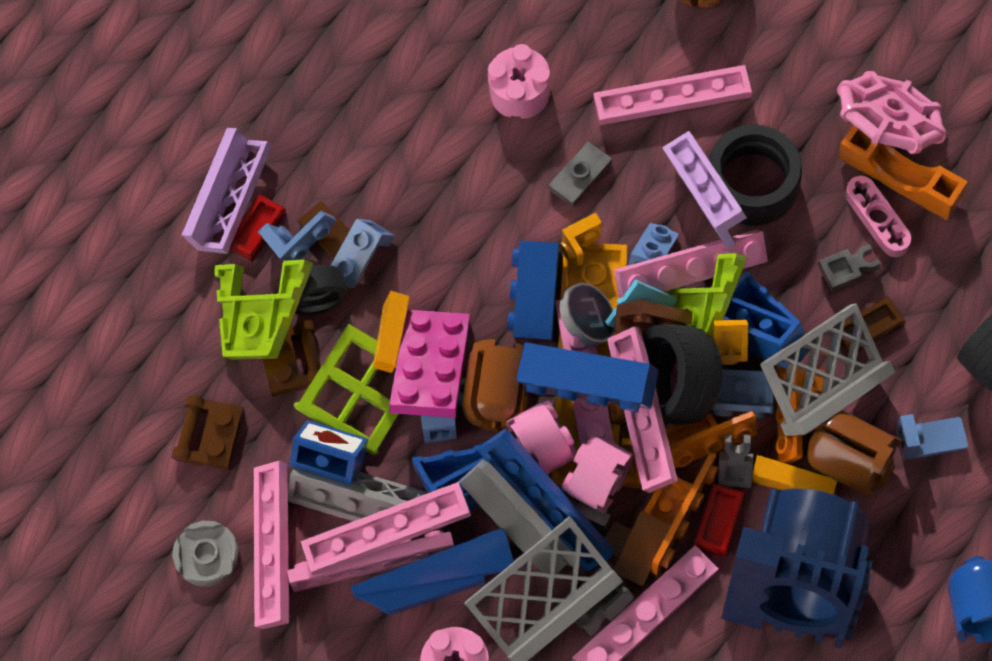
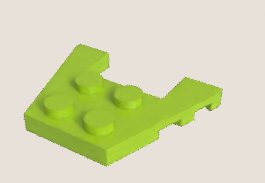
M738 253L718 254L711 288L678 287L664 291L678 299L674 305L675 308L692 311V324L686 326L704 330L713 339L714 321L724 319L747 256Z
M307 260L283 261L278 294L240 296L244 267L237 264L215 265V277L220 278L221 289L217 290V302L222 303L223 318L219 319L223 357L231 360L278 358L312 270L313 262Z

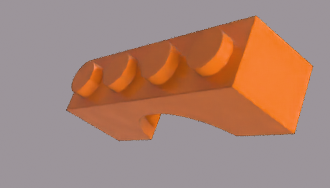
M855 125L851 127L840 143L838 159L948 221L964 197L968 181L942 166L926 167L919 165L904 157L893 146L881 143L875 145L871 143L872 139Z

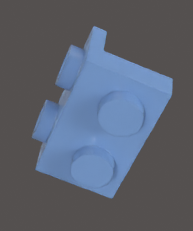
M722 368L721 389L716 404L712 409L713 415L732 416L733 411L746 413L753 411L756 418H765L766 413H773V392L762 370Z

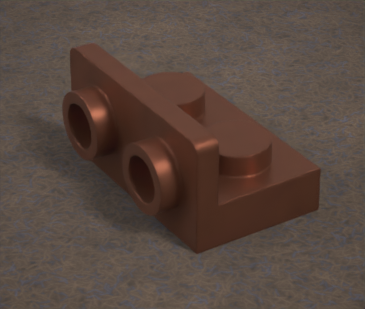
M636 300L619 304L616 307L615 335L634 326L644 332L654 325L673 324L686 326L692 324V311L646 300Z

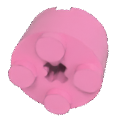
M519 44L514 48L501 52L489 64L488 83L490 99L495 109L502 115L510 118L511 116H521V119H525L539 114L547 106L551 91L550 70L548 63L541 54L530 49L527 45Z
M549 400L543 403L540 402L506 421L511 435L517 436V442L547 475L573 461L577 453L569 431L565 426L561 428L557 420L558 415Z
M592 435L587 444H582L577 451L574 462L578 463L574 473L569 472L562 484L561 490L574 499L604 514L613 502L608 497L609 495L613 496L616 491L619 492L632 466L633 460L631 458L634 454L599 435Z
M450 627L437 630L431 634L422 649L420 661H489V656L480 636L465 628Z

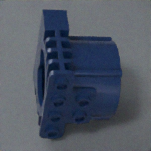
M771 489L761 530L757 531L743 527L721 619L761 629L762 622L765 621L774 625V631L777 632L785 629L795 632L794 636L800 638L802 634L816 635L814 641L821 643L823 635L827 634L836 637L834 647L837 648L842 647L844 639L851 640L854 625L856 626L859 611L862 609L864 597L869 588L871 580L870 571L873 560L866 559L869 549L868 542L871 533V523L865 513L859 509L860 504L855 501L849 502L838 496L817 490L788 489L779 491L778 489Z

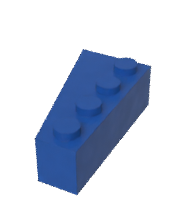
M525 342L516 381L526 386V392L541 396H545V394L555 395L558 398L569 401L583 399L588 400L590 404L607 407L608 403L618 404L622 410L639 412V408L651 409L659 370L649 363Z

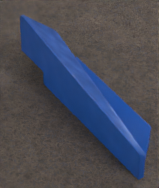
M501 528L351 586V590L355 599H361L377 607L380 611L393 615L485 584L484 575L501 573L514 562L505 530Z

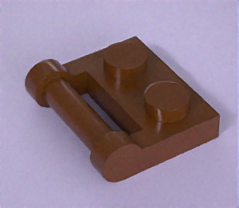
M305 320L289 327L278 358L263 359L272 397L307 389L320 370L321 364L313 336L316 331L313 321ZM300 338L309 370L308 374L300 376L292 340Z
M187 396L185 403L187 412L178 446L174 447L171 458L183 463L230 471L245 411L243 406L205 400L198 396ZM202 412L207 413L208 416L199 451H191L190 448L199 413Z

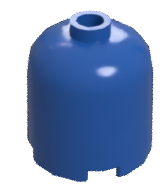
M981 556L971 557L965 560L964 564L951 574L948 581V594L956 635L961 641H965L967 637H975L977 643L992 642V560L984 559Z

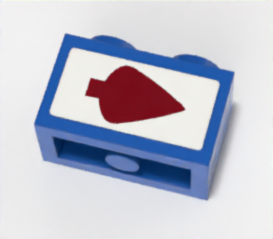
M307 420L293 438L289 466L351 485L364 466L368 439Z

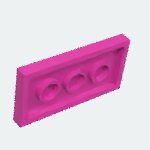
M407 310L389 404L390 413L456 418L470 327V314Z

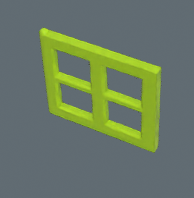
M348 324L303 397L294 404V407L319 424L367 438L366 452L374 456L379 454L377 449L399 414L390 413V399L368 386L378 369L373 368L374 361L361 382L337 368L351 343L356 344L375 356L377 340ZM329 379L353 393L338 419L314 405L315 400ZM360 398L385 412L370 438L345 423Z

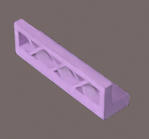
M237 128L226 129L182 232V236L198 251L228 254L272 148L268 141L248 140ZM250 150H259L256 158L246 163ZM246 175L245 184L235 190L237 181ZM235 202L236 206L233 212L224 217L223 214L226 207ZM224 229L225 232L221 242L213 243L214 235Z
M690 131L662 148L726 248L729 249L736 244L728 229L746 219V216Z

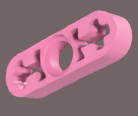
M866 176L852 178L848 182L846 189V200L885 254L891 257H900L906 254L911 242V234L870 178ZM856 187H858L860 190H867L865 195L866 200L862 194H854ZM873 210H881L886 214L887 220L882 223H876L870 219L869 214ZM891 234L895 239L902 238L901 246L897 243L890 244Z

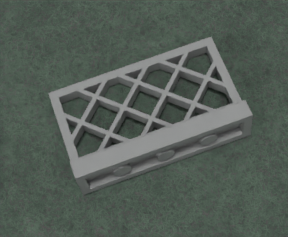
M857 303L850 304L760 364L785 418V421L780 424L785 436L809 433L895 373L891 361H882ZM850 316L854 324L852 335L843 332L845 318ZM824 332L833 335L830 350L820 347ZM841 338L851 342L848 358L838 354ZM859 346L864 347L869 358L864 364L856 361ZM802 347L810 349L808 365L798 362L800 348ZM819 353L828 356L826 372L816 369ZM837 360L846 364L842 379L834 376ZM779 362L788 365L785 381L779 379L774 369V365ZM796 368L806 372L803 388L793 384ZM814 375L824 379L820 394L811 392ZM791 391L801 394L799 408L795 411L790 403Z
M568 517L464 603L510 661H528L623 581L611 569L573 519ZM570 528L577 537L575 551L558 550L559 535ZM552 542V549L545 548ZM581 544L584 545L588 552H581ZM537 553H551L549 573L531 571L532 558ZM557 554L575 556L572 575L554 573ZM580 556L594 558L601 568L590 577L579 576ZM526 563V570H518ZM512 574L525 575L523 594L504 593L506 579ZM530 576L548 577L546 596L528 595ZM554 578L572 580L571 592L565 598L552 597ZM577 580L584 581L577 587ZM500 585L499 592L492 591ZM485 596L499 597L497 616L482 615L475 604ZM504 597L522 599L520 618L502 616ZM527 600L546 601L544 615L538 620L525 619ZM551 602H558L553 608H551ZM487 620L496 621L495 629ZM501 621L519 623L518 636L508 645L500 637ZM525 624H532L524 631Z

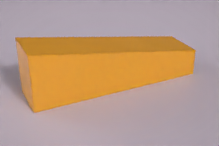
M390 291L382 309L373 368L392 373L396 367L410 296Z
M757 455L752 473V483L778 490L811 489L834 495L837 481L830 477Z

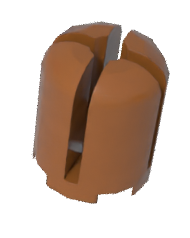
M496 339L481 340L473 344V350L469 355L461 406L464 418L471 424L488 431H502L505 428L509 430L506 421L528 409L530 393L526 392V386L516 381L524 348L521 344L516 343L515 349L495 346Z
M841 410L818 426L821 429L820 432L813 433L809 441L807 453L809 464L816 471L874 500L873 491L876 488L881 491L884 489L896 467L893 465V455L896 447L903 450L904 442Z

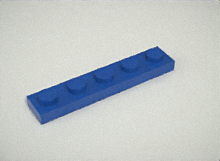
M506 428L480 446L478 452L500 473L551 530L566 518L571 517L605 561L612 557L614 553L612 546ZM568 528L559 535V538L571 551H575L577 537ZM581 544V552H588L584 545ZM580 556L579 564L586 572L599 565L592 557Z

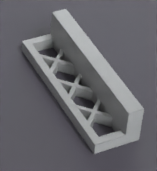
M481 460L459 481L462 488L500 528H504L506 535L523 553L552 531L488 461ZM558 537L557 549L571 551ZM552 542L545 548L552 549ZM539 552L532 558V563L540 572L549 573L551 553ZM557 554L554 573H559L566 565L573 567L575 556Z
M294 468L290 473L288 486V502L350 521L359 520L406 502V500L399 498L412 500L427 494L426 491L359 472L352 484L349 485L298 468ZM374 488V489L381 490V491H377V492H376V491H372V490H369V489Z

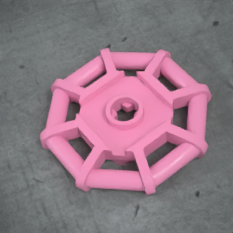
M866 71L863 76L851 81L844 80L837 87V93L841 97L842 105L840 116L845 122H851L871 138V143L875 145L881 143L906 149L910 154H919L923 148L929 145L942 143L947 136V130L943 127L941 118L943 111L941 105L938 102L930 101L911 85L912 82L907 79L903 82L878 76L874 71ZM854 99L860 101V103H854ZM920 130L926 134L920 136L917 131Z

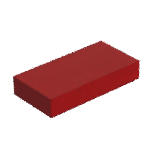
M259 194L243 216L230 250L253 262L266 243L258 231L266 223L277 227L285 216L286 209Z
M712 484L694 546L696 545L701 550L726 557L744 499V492Z

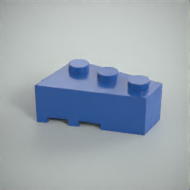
M520 240L519 248L513 249L512 267H516L518 270L517 280H511L510 299L515 300V312H509L508 331L513 332L514 339L553 342L556 315L555 300L559 281L558 264L559 259H561L559 243Z
M746 271L738 280L723 320H747L748 353L767 360L806 333L801 322L779 301L777 302L770 296L768 290L764 286L761 287L754 280L753 276ZM800 348L798 362L802 361L810 349ZM777 363V365L782 366L786 369L788 367V365L785 363Z
M481 445L453 452V450L445 451L441 455L422 458V456L413 457L414 470L427 493L459 482L481 460H485L478 452ZM462 488L469 511L471 512L480 507Z

